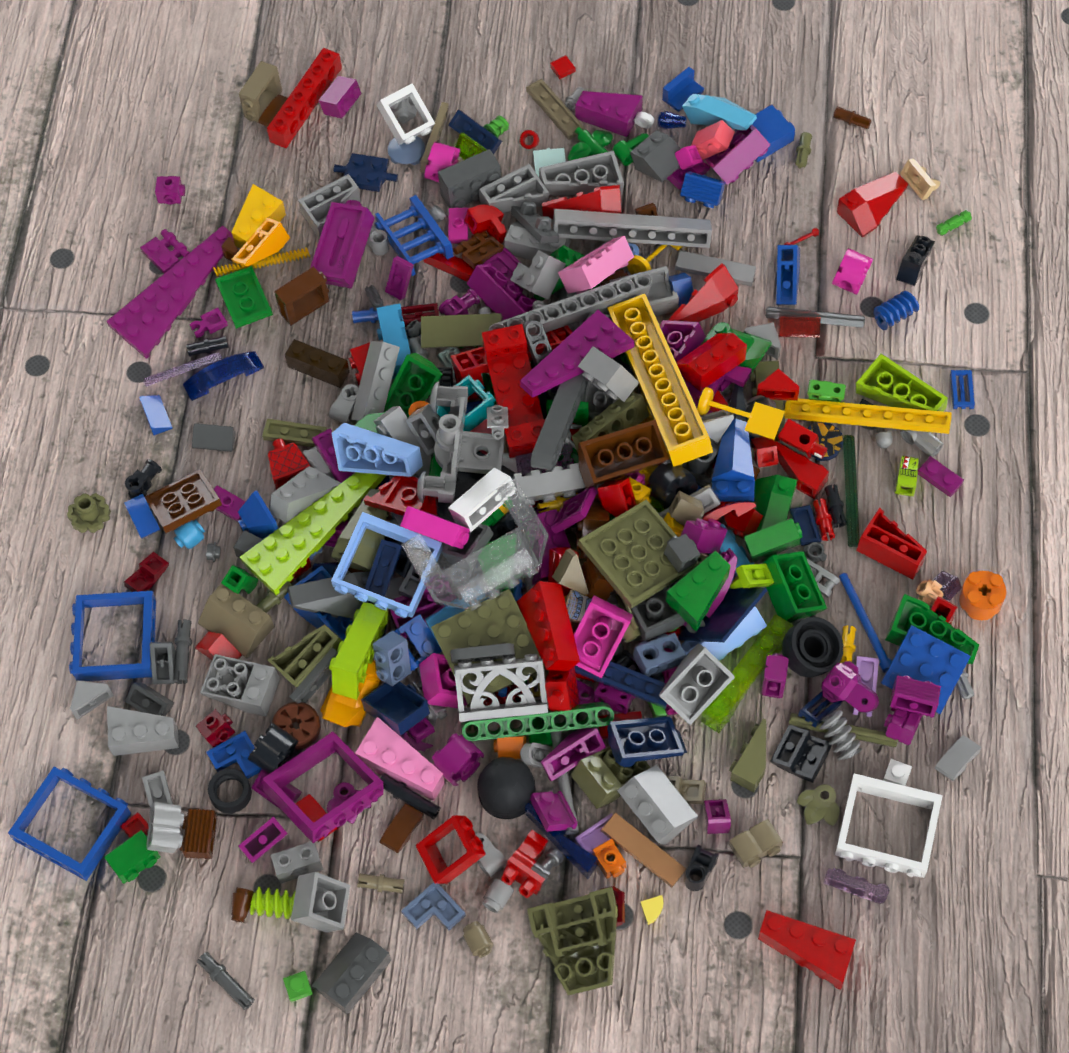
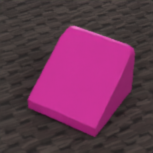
M696 145L683 147L675 152L682 170L703 162Z

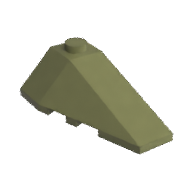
M370 489L367 495L372 497L379 490ZM362 501L339 536L331 557L340 563L362 512L386 521L389 515L388 511L367 506ZM366 528L349 568L370 572L381 539L385 540V535Z

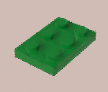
M252 266L215 279L236 329L273 315Z

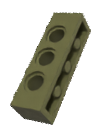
M632 392L625 402L618 399L613 404H610L602 413L595 416L587 425L580 428L572 436L577 453L579 443L639 425L649 417L643 395Z

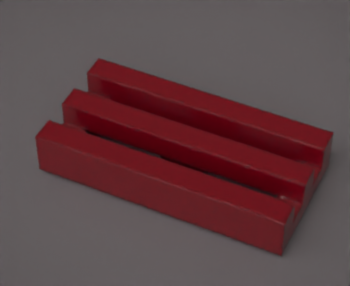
M438 303L401 307L405 327L414 320L421 322L422 316H439Z

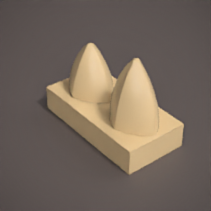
M914 158L908 159L900 172L901 176L921 200L928 199L932 191H935L940 186V181L930 178L926 174V168L920 166Z

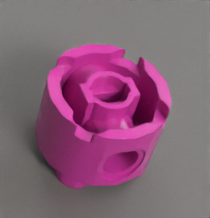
M434 142L428 157L429 162L426 165L424 178L439 182L438 171L459 163L458 158L461 149Z
M848 248L832 284L857 295L873 259Z

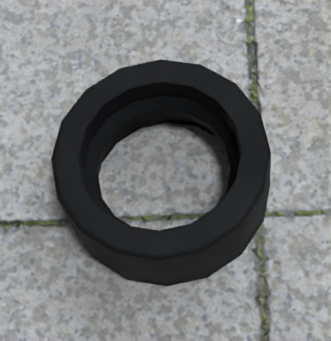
M228 768L220 770L212 777L208 785V794L212 804L223 813L232 814L239 812L247 806L251 799L252 790L249 780L244 773L237 769ZM228 780H237L243 788L241 796L233 802L221 801L217 796V789L220 784Z

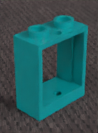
M468 375L455 386L468 387V397L475 393L483 401L465 415L463 431L470 432L487 419V407L495 406L494 402L496 400L489 391L486 393L483 391L485 388L478 379L474 381ZM438 406L437 415L439 418L448 414L451 411L450 407Z

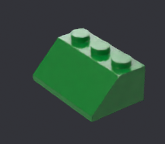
M804 551L772 555L761 563L767 564L774 583L766 587L781 624L793 623L797 619H805L828 609Z

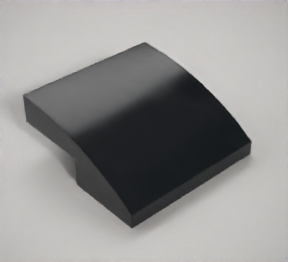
M789 724L770 761L777 767L814 783L832 745L828 744L829 741L810 735L808 730Z

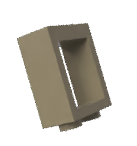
M260 61L239 92L244 117L250 121L258 122L266 107L282 92L276 66Z

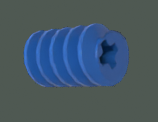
M902 291L900 294L888 299L887 302H883L874 308L875 321L882 330H887L888 326H894V322L899 323L901 319H906L907 315H913V311L918 312V301L910 292Z

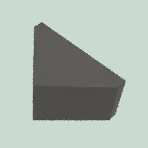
M150 642L153 684H174L176 650L173 643Z

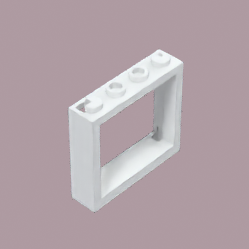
M854 773L835 855L846 858L845 861H860L868 867L879 866L888 872L896 873L899 871L907 873L912 878L913 876L924 878L928 869L943 795ZM857 791L932 810L921 862L845 843Z

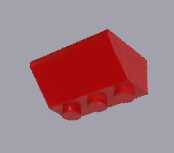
M719 333L678 360L676 364L681 375L701 392L705 387H708L745 361L747 344L734 333Z

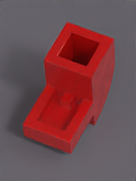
M482 204L467 210L464 221L472 234L487 231L490 236H493L501 244L503 243L507 231L505 225L501 223L504 214L498 208Z

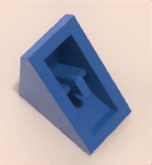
M686 273L669 276L668 281L671 292H677L679 297L678 308L682 304L687 305L694 291L691 277Z

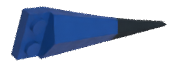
M734 384L729 407L746 412L743 387ZM734 414L733 421L721 438L712 476V490L720 502L754 501L755 479L749 432L745 431L747 417Z

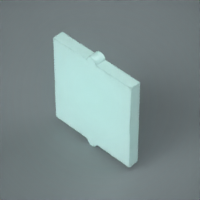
M547 148L545 150L533 151L535 173L538 177L539 168L566 162L564 148Z

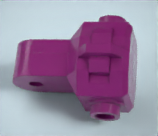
M850 661L837 663L822 682L823 696L831 703L845 700L858 711L864 713L874 711L878 707L879 698L877 694L861 682L858 667Z

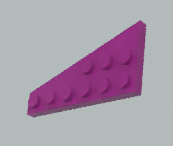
M597 310L520 380L521 388L533 398L583 373L578 365L592 347L613 358L634 348V340L601 311Z

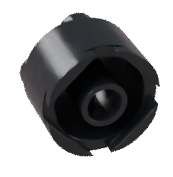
M672 463L660 464L655 468L648 480L651 489L650 495L666 508L670 507L678 491L690 496L698 489L694 475L681 465L673 467Z
M275 723L270 724L265 732V736L261 734L254 744L257 749H254L248 757L249 761L268 774L284 765L286 759L292 755L298 744V740Z

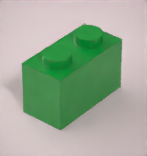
M140 830L104 858L124 884L136 879L145 868L155 865L160 855L157 851L147 850V836Z

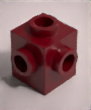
M216 709L196 725V728L205 740L213 747L227 741L235 733V730L231 727L233 721L226 713L221 715Z

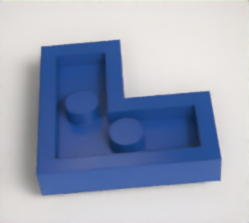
M246 731L206 752L217 773L236 762L247 779L260 773L262 770L248 760L250 753L255 747Z

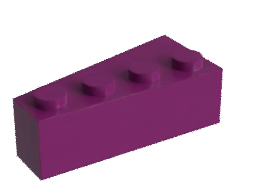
M662 320L660 325L676 362L699 347L706 338L699 322Z

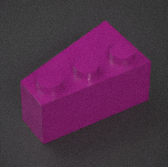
M583 91L575 104V117L582 122L627 137L635 124L636 114L642 111L643 95Z

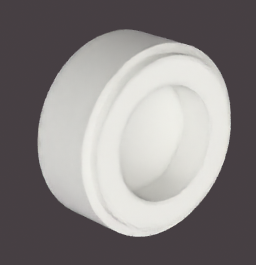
M638 112L634 122L639 127L648 129L652 127L654 118L646 112Z

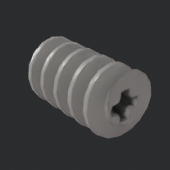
M842 710L825 716L821 720L824 723L820 727V730L828 729L824 735L825 738L832 736V740L828 744L837 745L833 752H841V755L837 758L838 761L848 759L863 749L858 748L861 744L859 740L853 741L856 738V734L849 733L852 727L845 725L847 723L846 717L840 718L843 714Z

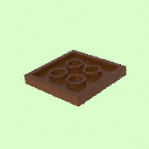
M200 469L145 496L149 507L165 533L174 531L178 527L194 521L222 505L220 498Z

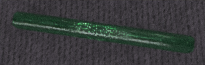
M845 435L843 437L847 538L849 547H858L860 537L855 437L853 435Z

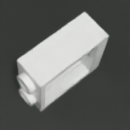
M413 84L381 99L376 105L399 145L403 143L408 145L416 140V136L429 134L435 124ZM410 97L425 124L405 134L390 107Z

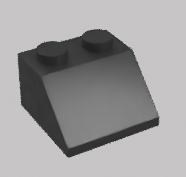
M658 130L653 132L630 152L635 170L660 182H663L680 167L675 152L681 148L671 136Z

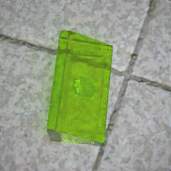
M462 132L455 148L461 149L459 157L463 160L487 150Z

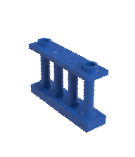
M417 195L409 198L411 206L408 210L389 219L383 220L379 213L375 214L377 221L375 222V227L378 230L385 231L388 242L396 254L413 265L437 253H442L446 259L454 257L451 242ZM411 216L418 219L417 222L395 232H392L389 228ZM420 228L426 230V234L402 245L397 240ZM429 240L435 242V246L412 257H409L406 252ZM414 266L411 274L412 276L416 275Z

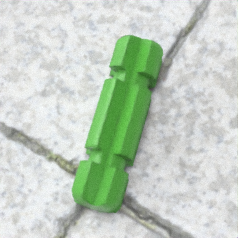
M965 210L959 215L957 214L946 220L945 224L942 222L936 226L937 233L943 236L963 225V222L971 221V213Z

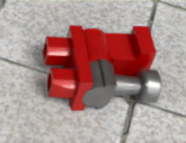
M531 830L524 842L508 859L501 881L507 885H512L514 881L520 883L521 886L518 891L525 898H529L532 894L537 895L545 885L551 868L559 866L564 857L556 848H549L545 853V861L542 864L536 862L544 853L548 840L534 830Z

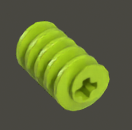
M258 886L251 900V915H254L257 910L258 916H263L266 911L267 917H272L275 912L276 918H281L284 913L285 919H290L296 891L293 892L291 897H289L288 890H285L283 895L280 896L279 889H276L274 894L271 895L270 888L267 887L265 893L262 894L261 887Z

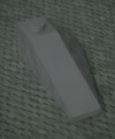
M370 572L349 573L345 575L343 581L364 589ZM333 577L287 588L292 608L314 613L319 611L329 613L332 617L336 618L338 616L350 618V621H353L356 609H360L363 602L357 600L354 597L355 595L350 593L341 594L337 592L332 585L331 580Z

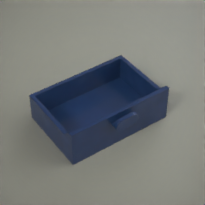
M400 681L394 686L385 682L361 699L364 711L374 718H380L400 736L430 714L427 699L416 693L417 690L412 685L408 684L406 686Z

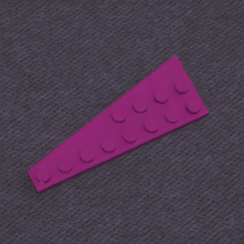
M222 225L108 319V326L147 359L155 345L158 346L161 342L160 339L164 333L171 329V324L177 316L183 313L196 296L195 292L198 288L205 284L206 278L211 271L214 272L213 267L217 268V263L224 256L221 246L228 237L234 242L232 233Z

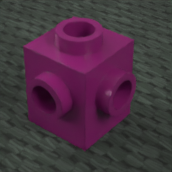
M157 176L155 194L158 204H181L182 196H185V185L182 184L180 177Z

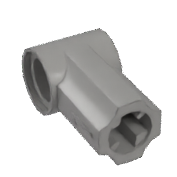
M372 225L367 244L372 248V252L375 255H384L389 250L387 234L385 231L378 230Z
M900 431L902 438L908 444H915L929 457L937 455L943 447V443L930 432Z

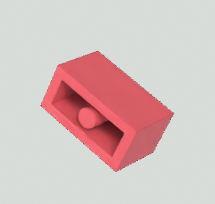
M721 120L697 131L691 145H696L701 159L705 160L727 150L735 131Z

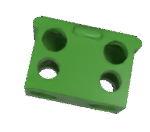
M811 379L809 380L807 391L808 399L841 402L844 400L846 385Z

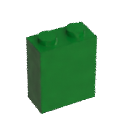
M791 518L744 536V541L752 562H756L800 545V538L803 537L799 523L794 524Z

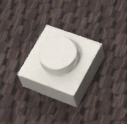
M891 759L883 781L905 786L912 766Z

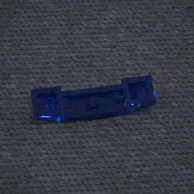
M256 351L236 354L203 368L184 382L183 387L190 400L193 401L209 394L208 389L242 373L246 376L264 369V366Z

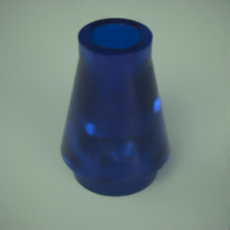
M668 111L660 112L658 127H661L663 130L685 128L687 118L686 116Z

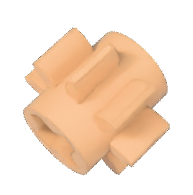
M936 580L922 581L916 589V593L919 595L918 600L927 603L929 606L931 604L934 605L938 596L943 597V592L940 590L942 585Z

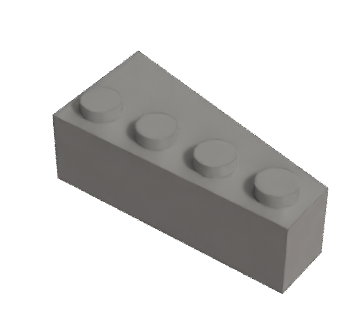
M579 463L567 465V469L557 466L553 471L546 470V473L533 470L523 477L521 473H515L512 478L517 490L515 493L517 505L522 504L523 507L535 505V501L543 500V503L555 501V497L558 496L571 498L577 492L587 489L579 470ZM601 484L595 485L593 487L596 489L599 486H601Z

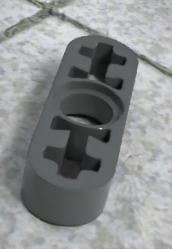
M504 643L454 649L450 651L451 663L462 661L476 662L482 659L491 658L494 660L515 656L514 644Z

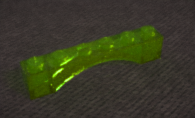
M776 614L773 616L732 671L735 678L702 712L701 722L720 734L733 716L748 689L765 668L767 656L778 654L782 650L783 638L788 630L793 627L791 623Z

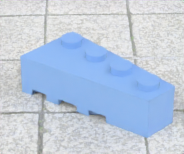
M343 423L332 432L339 471L411 477L423 466L420 447L348 423Z

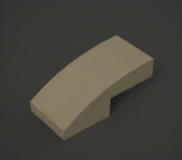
M667 776L687 803L704 804L706 789L704 780H683L681 776Z

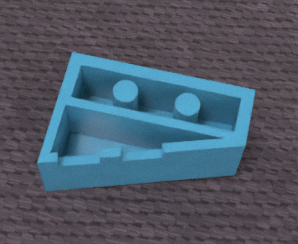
M400 303L377 308L380 328L376 329L378 340H383V342L400 347L392 379L396 378L406 355L411 354Z

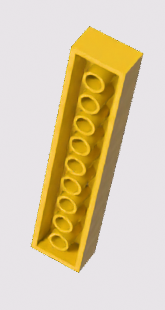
M645 293L607 307L611 321L634 340L635 347L624 353L635 379L639 381L638 386L653 420L656 419L673 467L712 453L713 449L709 435Z

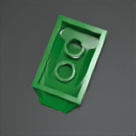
M726 322L717 323L702 342V344L719 333H734L747 344L745 361L739 364L738 367L751 368L752 372L772 344L770 340L731 329L730 325Z

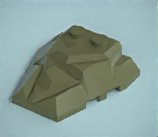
M612 887L593 891L588 895L569 900L547 903L527 909L532 933L535 938H539L544 947L543 952L545 956L551 959L555 967L554 971L568 995L613 984L618 909Z

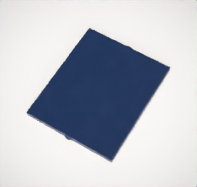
M766 587L729 588L714 613L709 618L706 615L704 616L705 626H699L695 634L689 632L686 627L678 636L679 640L724 643L767 592Z

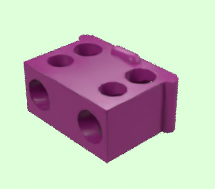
M600 682L594 693V703L606 702L611 706L612 710L627 714L633 699L636 698L633 695Z

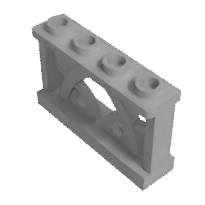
M528 654L521 659H516L515 656L503 657L502 661H494L491 658L482 659L480 663L474 664L471 661H462L454 666L460 722L548 713L543 659L538 657V654ZM526 667H532L536 670L537 676L534 681L526 684L524 681L529 679L530 673L524 675L522 670ZM510 668H516V671H515V673H514L513 671H511V670H509V669H510ZM482 671H489L485 676H483ZM466 674H476V680L472 681L469 679L472 685L477 686L476 689L467 688L463 684V677ZM499 674L518 686L507 695L505 704H500L498 698L491 692L484 691L487 685ZM539 683L541 700L535 701L529 688ZM462 691L473 694L470 708H464ZM522 691L523 694L517 695L521 697V701L514 702L512 697ZM481 695L491 698L492 703L488 706L484 705L483 702L486 698H481Z

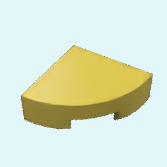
M662 895L640 902L648 925L655 922L662 912Z

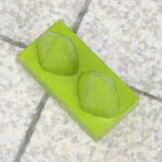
M766 563L741 565L736 568L737 576L731 582L729 588L768 587L774 583V580Z

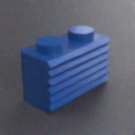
M689 171L685 174L680 196L685 197V201L696 203L697 200L703 202L705 207L714 208V205L718 206L721 202L726 182Z

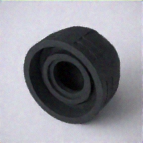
M809 617L795 624L788 630L782 641V654L789 659L788 667L803 677L811 678L827 673L837 663H840L843 656L844 647L840 633L833 624L819 617Z
M509 757L496 758L485 766L478 778L479 800L482 807L490 815L499 819H514L522 816L531 808L530 798L532 793H536L535 780L530 768L521 760Z

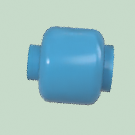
M197 520L190 521L174 530L176 536L173 539L181 548L185 546L188 549H192L204 539L203 533L205 530Z

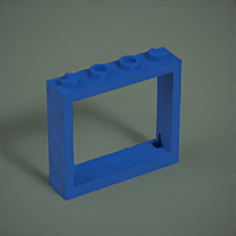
M153 591L76 595V603L72 605L75 622L71 624L74 642L70 644L73 661L69 664L70 674H73L76 681L152 677L150 642H155L156 598ZM144 604L142 663L82 667L85 608Z
M53 767L8 834L13 841L87 881L122 829L120 826L130 817L131 812L127 807L128 803L120 798L115 800L109 797L110 794L104 789L98 788L97 790L91 787L92 784L84 778L76 779L73 777V773L65 768L60 770ZM60 780L116 810L82 863L24 832Z

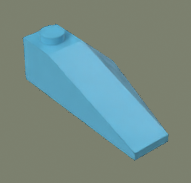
M692 94L682 105L691 124L710 126L723 120L731 129L746 131L757 119L755 114L722 97Z

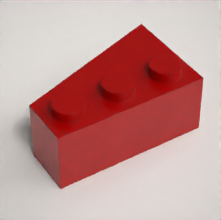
M880 507L861 535L856 550L912 580L923 565L927 550L911 535H906L901 531L895 521H890Z

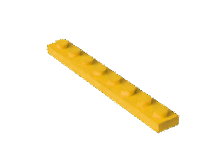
M799 398L798 401L786 400L784 410L785 419L945 434L950 433L952 412Z

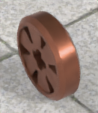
M291 702L282 706L272 719V723H275L298 740L295 750L310 746L320 733L321 724L317 712L313 707L303 702ZM294 722H297L299 724V729L295 730V728H293Z

